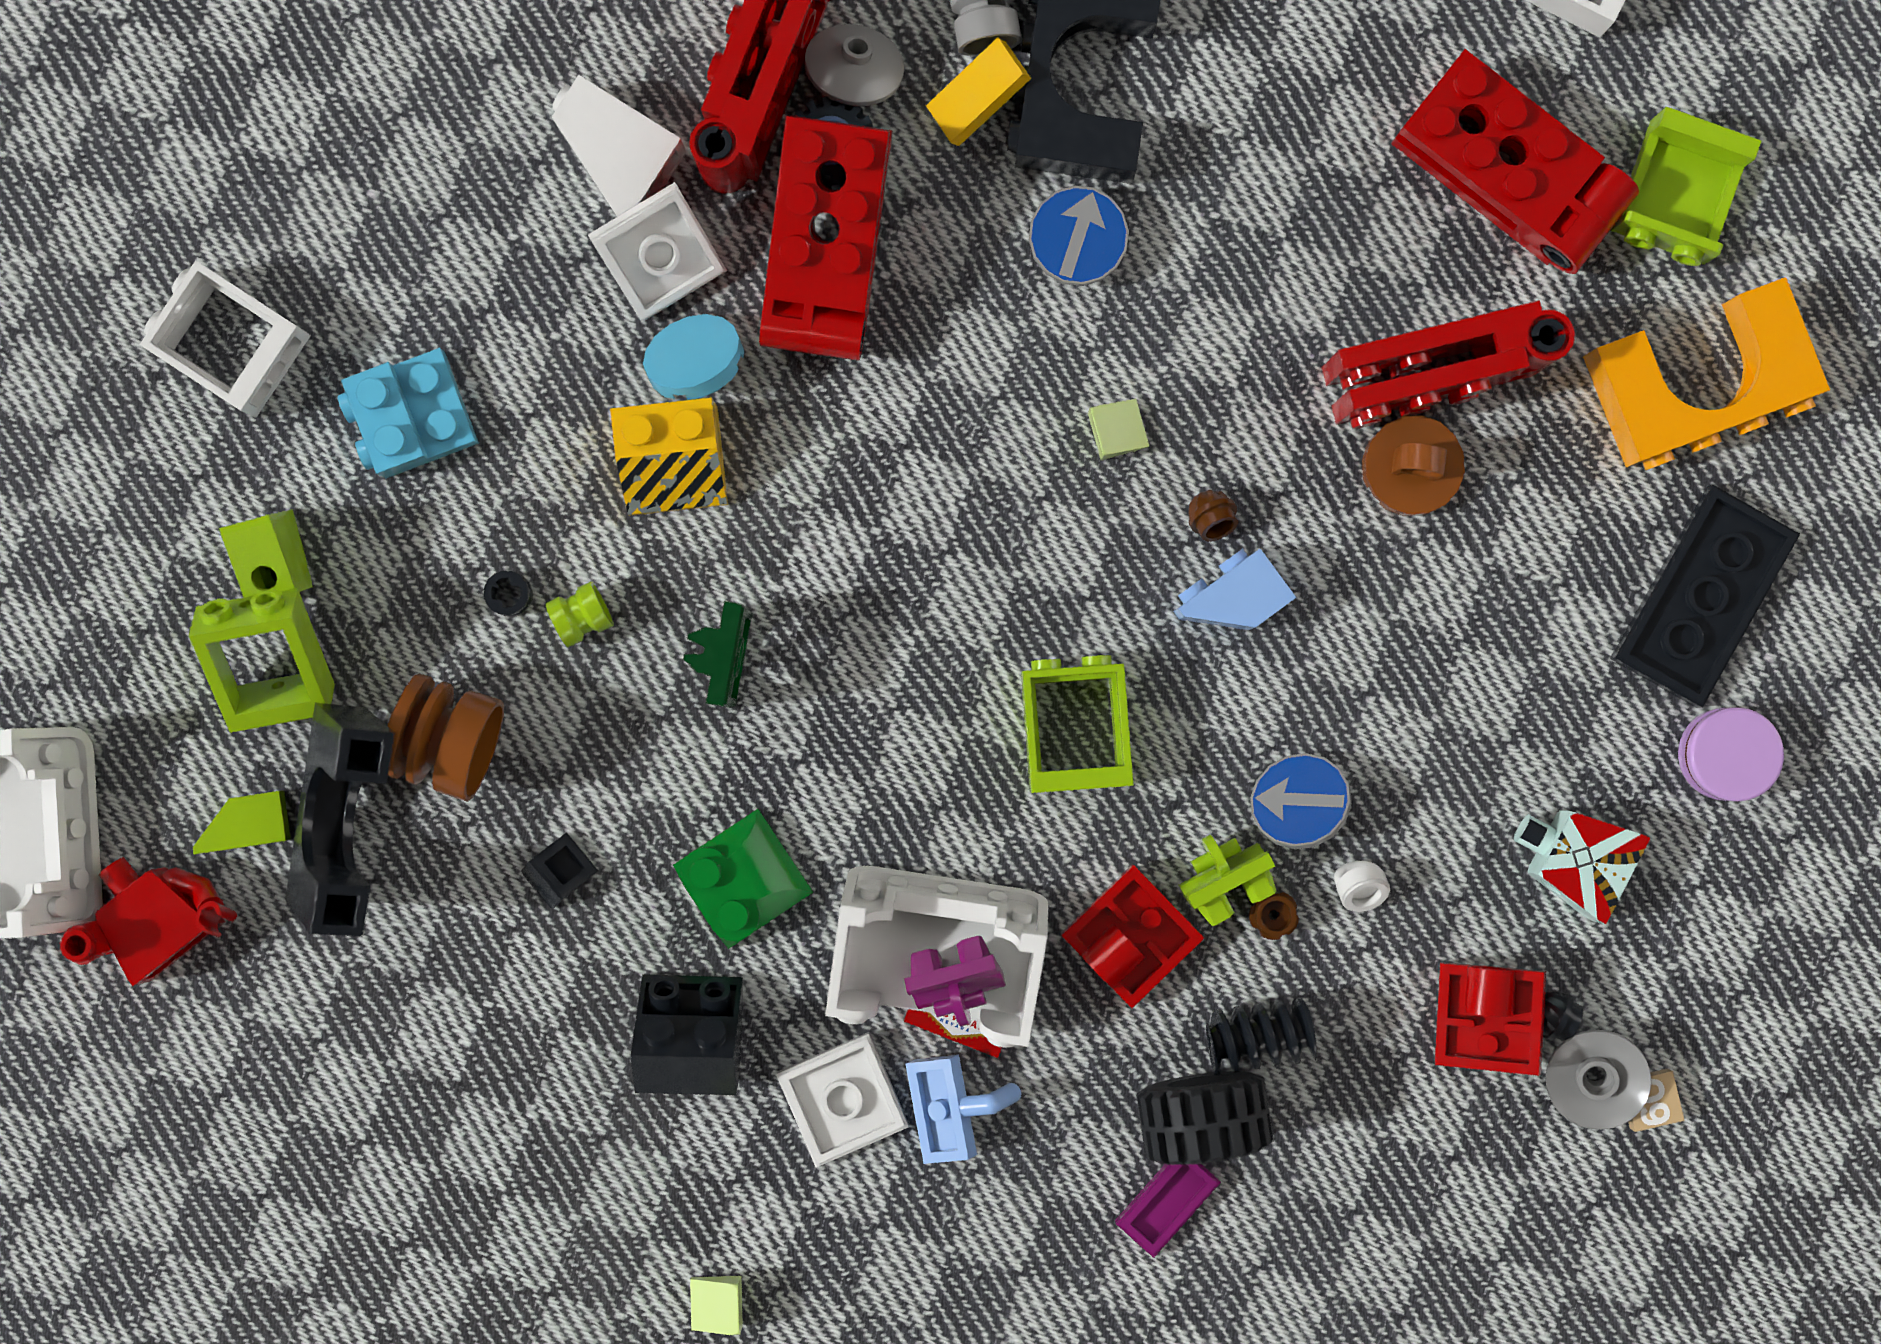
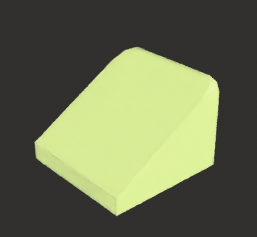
M1136 399L1089 408L1088 416L1101 460L1149 448Z
M741 1276L691 1277V1330L725 1335H740L743 1327Z

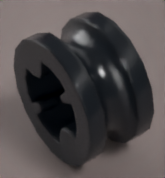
M503 570L494 573L487 580L484 586V599L487 606L493 612L503 616L514 617L524 613L529 608L533 600V590L530 582L524 576L513 571ZM509 580L511 586L521 589L520 599L514 597L513 600L516 604L509 608L505 601L496 598L497 588L503 590L504 588L501 583Z

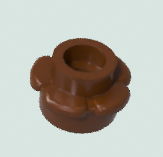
M1285 892L1275 893L1260 902H1256L1255 906L1250 908V923L1253 928L1259 929V933L1263 938L1278 940L1282 935H1289L1296 929L1299 921L1296 913L1297 904L1289 894ZM1272 910H1277L1279 914L1275 920L1269 916Z

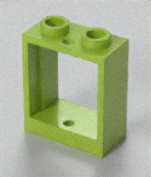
M298 588L282 591L269 589L259 592L255 596L233 600L215 599L204 605L196 606L188 636L230 733L313 718L315 702L332 704L335 683ZM283 630L300 674L237 685L219 641Z
M1111 655L1081 657L1082 667L1062 668L1061 659H1044L1031 661V670L1021 672L1030 793L1134 786L1124 663L1112 664ZM1109 679L1115 766L1042 771L1035 684Z

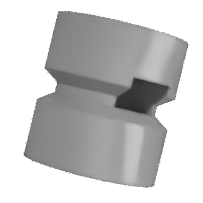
M950 0L951 11L960 15L954 21L958 52L965 56H978L997 37L1006 41L1011 49L1019 45L1022 37L1018 13L1015 9L1009 7L1014 0Z

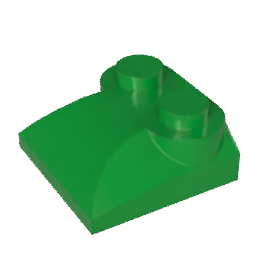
M759 808L673 864L683 886L712 930L728 949L814 892Z

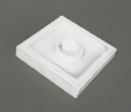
M675 182L588 234L641 322L727 271Z
M870 1032L776 1073L815 1167H819L909 1127L907 1118Z

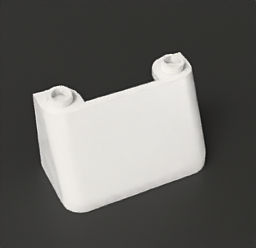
M75 727L0 730V938H22L66 932L68 928L74 925L96 920L95 913L102 907L103 899L102 882L98 876L101 872L95 761L92 741L87 733Z
M859 866L850 869L847 874L840 905L825 1016L838 1018L847 1024H862L867 1019L876 1016L879 1005L935 1013L933 1006L918 1009L912 995H908L906 992L904 978L911 976V954L926 949H937L942 958L943 968L959 964L960 958L957 943L963 939L979 935L982 936L991 955L993 954L1002 969L1006 986L984 992L986 1005L969 1009L971 1019L979 1020L980 1032L995 1046L1005 1048L1015 1045L1029 1047L1048 936L1047 899L1034 891L876 866Z

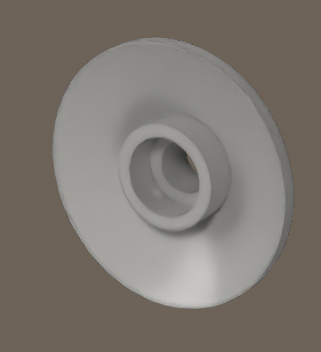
M841 24L826 28L814 36L808 44L805 53V70L813 86L824 96L841 104L870 106L881 103L898 90L903 79L904 62L896 45L882 33L866 26Z
M1587 1030L1564 1040L1552 1053L1546 1068V1088L1554 1107L1570 1122L1588 1129H1610L1627 1123L1642 1110L1651 1090V1073L1643 1053L1626 1037L1607 1030ZM1592 1067H1601L1605 1070L1604 1077L1598 1081L1590 1080L1586 1075Z

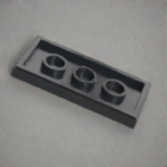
M1713 484L1707 486L1610 659L1695 708H1703L1799 538L1800 533Z

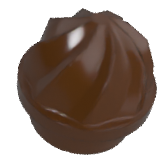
M1213 490L1201 492L1189 503V526L1193 532L1200 534L1204 541L1211 542L1222 539L1232 533L1238 526V519L1236 517L1237 506L1222 491L1214 492Z

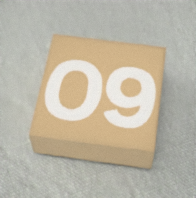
M1663 1069L1650 1072L1651 1090L1648 1100L1642 1110L1633 1119L1628 1121L1630 1129L1634 1132L1685 1121L1672 1070Z

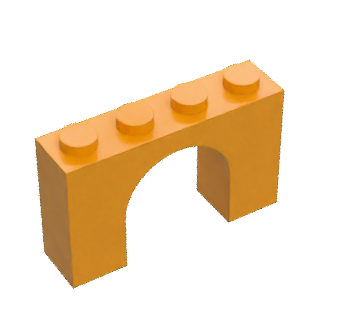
M1786 277L1739 294L1722 304L1743 363V374L1739 389L1733 399L1722 409L1705 410L1692 407L1678 399L1670 391L1662 377L1645 330L1597 347L1583 356L1625 467L1642 462L1645 470H1649L1675 460L1672 452L1674 449L1689 444L1692 453L1722 442L1719 432L1736 426L1739 435L1768 425L1767 414L1783 409L1784 415L1787 418L1816 407L1813 397L1830 391Z

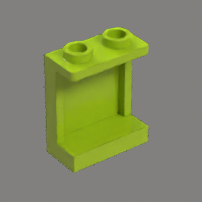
M1666 106L1650 121L1630 176L1639 188V195L1616 222L1611 231L1625 236L1624 241L1634 247L1642 249L1657 247L1671 252V258L1681 264L1689 266L1705 265L1721 253L1723 244L1718 242L1744 167L1755 160L1761 140Z

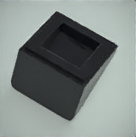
M567 832L532 858L521 870L523 876L551 909H554L598 872V869Z

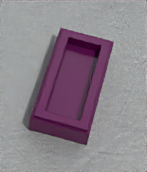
M1202 1163L1188 1165L1164 1164L1116 1218L1115 1223L1149 1255L1155 1258L1218 1187L1221 1181Z

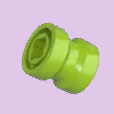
M592 581L577 587L575 595L563 598L559 596L546 603L549 617L567 648L582 642L584 635L593 630L602 632L614 626L610 612Z

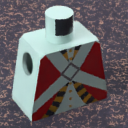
M1563 810L1558 811L1551 825L1529 814L1526 815L1514 836L1515 842L1536 852L1527 873L1585 918L1602 924H1607L1651 839L1643 834L1579 813Z

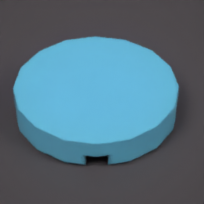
M709 314L688 316L669 324L655 335L645 350L643 366L653 389L662 396L675 399L674 395H685L687 400L699 399L718 391L734 378L739 370L737 363L740 360V356L742 358L744 356V348L734 325L723 317Z

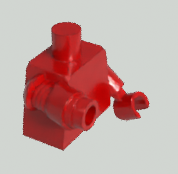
M122 857L108 865L98 875L115 897L96 911V920L68 928L60 941V950L65 958L79 965L88 964L103 955L114 953L128 981L132 986L152 981L208 935L221 937L222 933L219 932L218 928L226 922L224 919L234 922L237 918V913L233 909L224 906L221 897L209 878L177 867L171 869L166 867L150 869L142 876H139L126 858Z

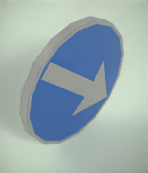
M1071 186L1055 191L1040 203L1031 219L1029 244L1034 260L1046 275L1062 284L1085 286L1102 281L1117 269L1127 251L1129 230L1124 212L1112 197L1096 188Z
M1307 753L1286 756L1269 765L1256 780L1250 797L1252 817L1261 833L1276 845L1291 849L1316 847L1331 839L1346 823L1352 805L1350 786L1340 768L1325 757Z

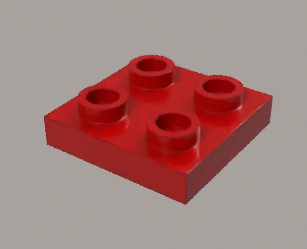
M1133 864L1061 933V936L1078 952L1088 965L1131 1008L1136 1006L1204 939L1194 926Z
M1447 962L1440 963L1435 1065L1539 1076L1542 1066L1546 971Z

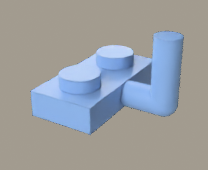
M959 1054L914 1059L906 1063L924 1164L969 1160L976 1156L977 1151L970 1117L995 1114L1016 1103L1021 1098V1090L1014 1083H1008L989 1094L966 1096Z

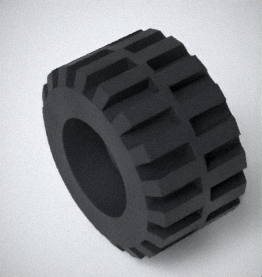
M1246 1071L1220 1072V1075H1214V1073L1190 1075L1151 1084L1136 1095L1145 1157L1151 1161L1168 1165L1217 1162L1253 1154L1274 1141L1265 1080L1261 1075Z

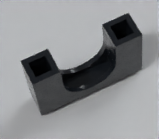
M1028 0V4L1037 5L1035 23L1025 22L1021 53L1030 54L1027 73L1031 79L1015 93L1014 102L1023 103L1021 121L1011 120L1007 151L1016 152L1015 168L1132 184L1137 171L1143 122L1092 115L1073 108L1057 92L1051 78L1050 64L1054 55L1063 44L1071 38L1087 32H1108L1153 39L1158 22L1160 0Z
M315 702L285 896L286 902L309 934L363 937L371 886L358 872L354 861L353 824L355 808L362 782L387 784L395 732L366 707Z

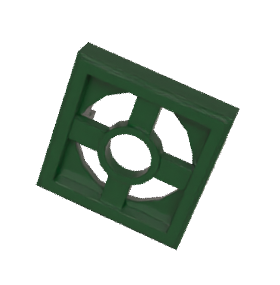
M724 601L719 629L704 627L689 633L687 636L688 640L704 647L702 654H684L683 660L696 672L710 677L706 704L727 708L736 706L753 615L751 610L743 604Z

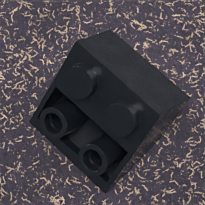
M642 974L630 1053L635 1093L737 1096L741 1060L743 977Z

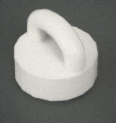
M1352 861L1340 866L1334 874L1338 895L1342 905L1347 910L1363 912L1374 909L1381 905L1390 893V885L1385 873L1375 863Z

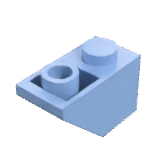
M1242 548L1218 566L1224 575L1209 586L1201 578L1179 594L1178 597L1183 602V605L1173 612L1180 620L1251 630L1294 600L1296 596L1261 549L1248 556Z

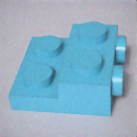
M441 348L395 365L386 362L341 380L345 393L338 395V402L346 420L349 423L356 421L363 439L356 441L355 446L366 470L374 468L376 474L389 478L479 444L446 354Z

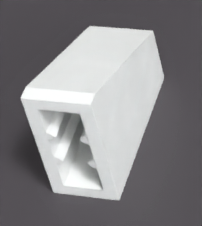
M580 75L577 76L572 86L565 85L554 100L552 110L555 112L552 115V119L617 217L661 191L686 153L681 138Z

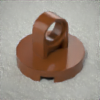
M1404 416L1384 425L1368 442L1362 458L1363 481L1385 510L1401 516H1423L1445 506L1458 492L1465 473L1464 452L1456 436L1441 422L1425 416Z

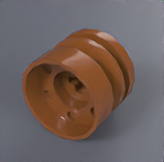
M418 673L412 677L404 688L388 722V727L395 732L388 776L398 779L406 773V780L411 784L418 785L425 779L431 768L434 767L432 776L433 789L438 793L468 802L480 788L495 753L504 718V703L500 699L469 690L463 694L453 709L454 687L451 683L443 681L435 687V681L432 677Z

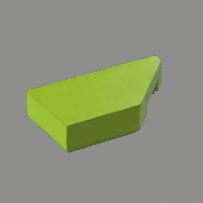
M284 791L229 798L194 844L193 854L291 840Z

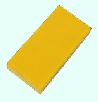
M997 37L937 94L926 107L950 143L960 146L1019 91L1031 77L1007 42Z

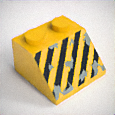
M712 397L610 408L615 459L629 516L728 505L718 407Z

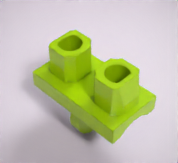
M1210 834L1201 839L1207 853L1190 861L1197 875L1178 885L1193 909L1197 908L1211 926L1227 920L1235 913L1225 895L1226 892L1242 885L1248 899L1252 903L1260 902L1277 892L1270 869L1275 867V864L1267 851L1264 852L1258 843L1242 850L1236 838H1233L1218 846Z

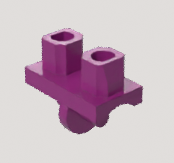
M979 935L963 939L957 943L960 958L959 964L943 968L942 958L937 949H926L911 954V976L904 978L906 992L908 995H912L918 1009L933 1006L936 1017L954 1013L960 1027L971 1024L969 1009L986 1005L984 992L1006 986L1002 969L993 954L991 955L982 936Z

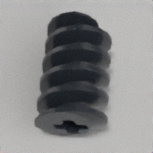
M1294 998L1290 1014L1284 1003L1280 1000L1273 1002L1270 1016L1262 1004L1256 1003L1252 1007L1250 1019L1241 1006H1235L1232 1010L1230 1022L1227 1020L1222 1009H1214L1210 1025L1206 1024L1208 1050L1214 1075H1220L1222 1059H1228L1234 1072H1240L1243 1056H1248L1255 1070L1260 1069L1264 1053H1268L1275 1067L1280 1066L1282 1053L1286 1050L1290 1053L1295 1064L1301 1063L1303 1048H1309L1315 1061L1317 1058L1314 1024L1309 1008L1303 998Z

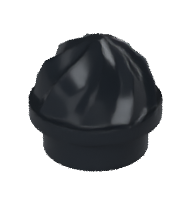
M1545 992L1543 1038L1549 1041H1553L1556 1038L1561 1041L1572 1038L1582 1021L1583 1006L1575 1003L1573 996L1566 992Z

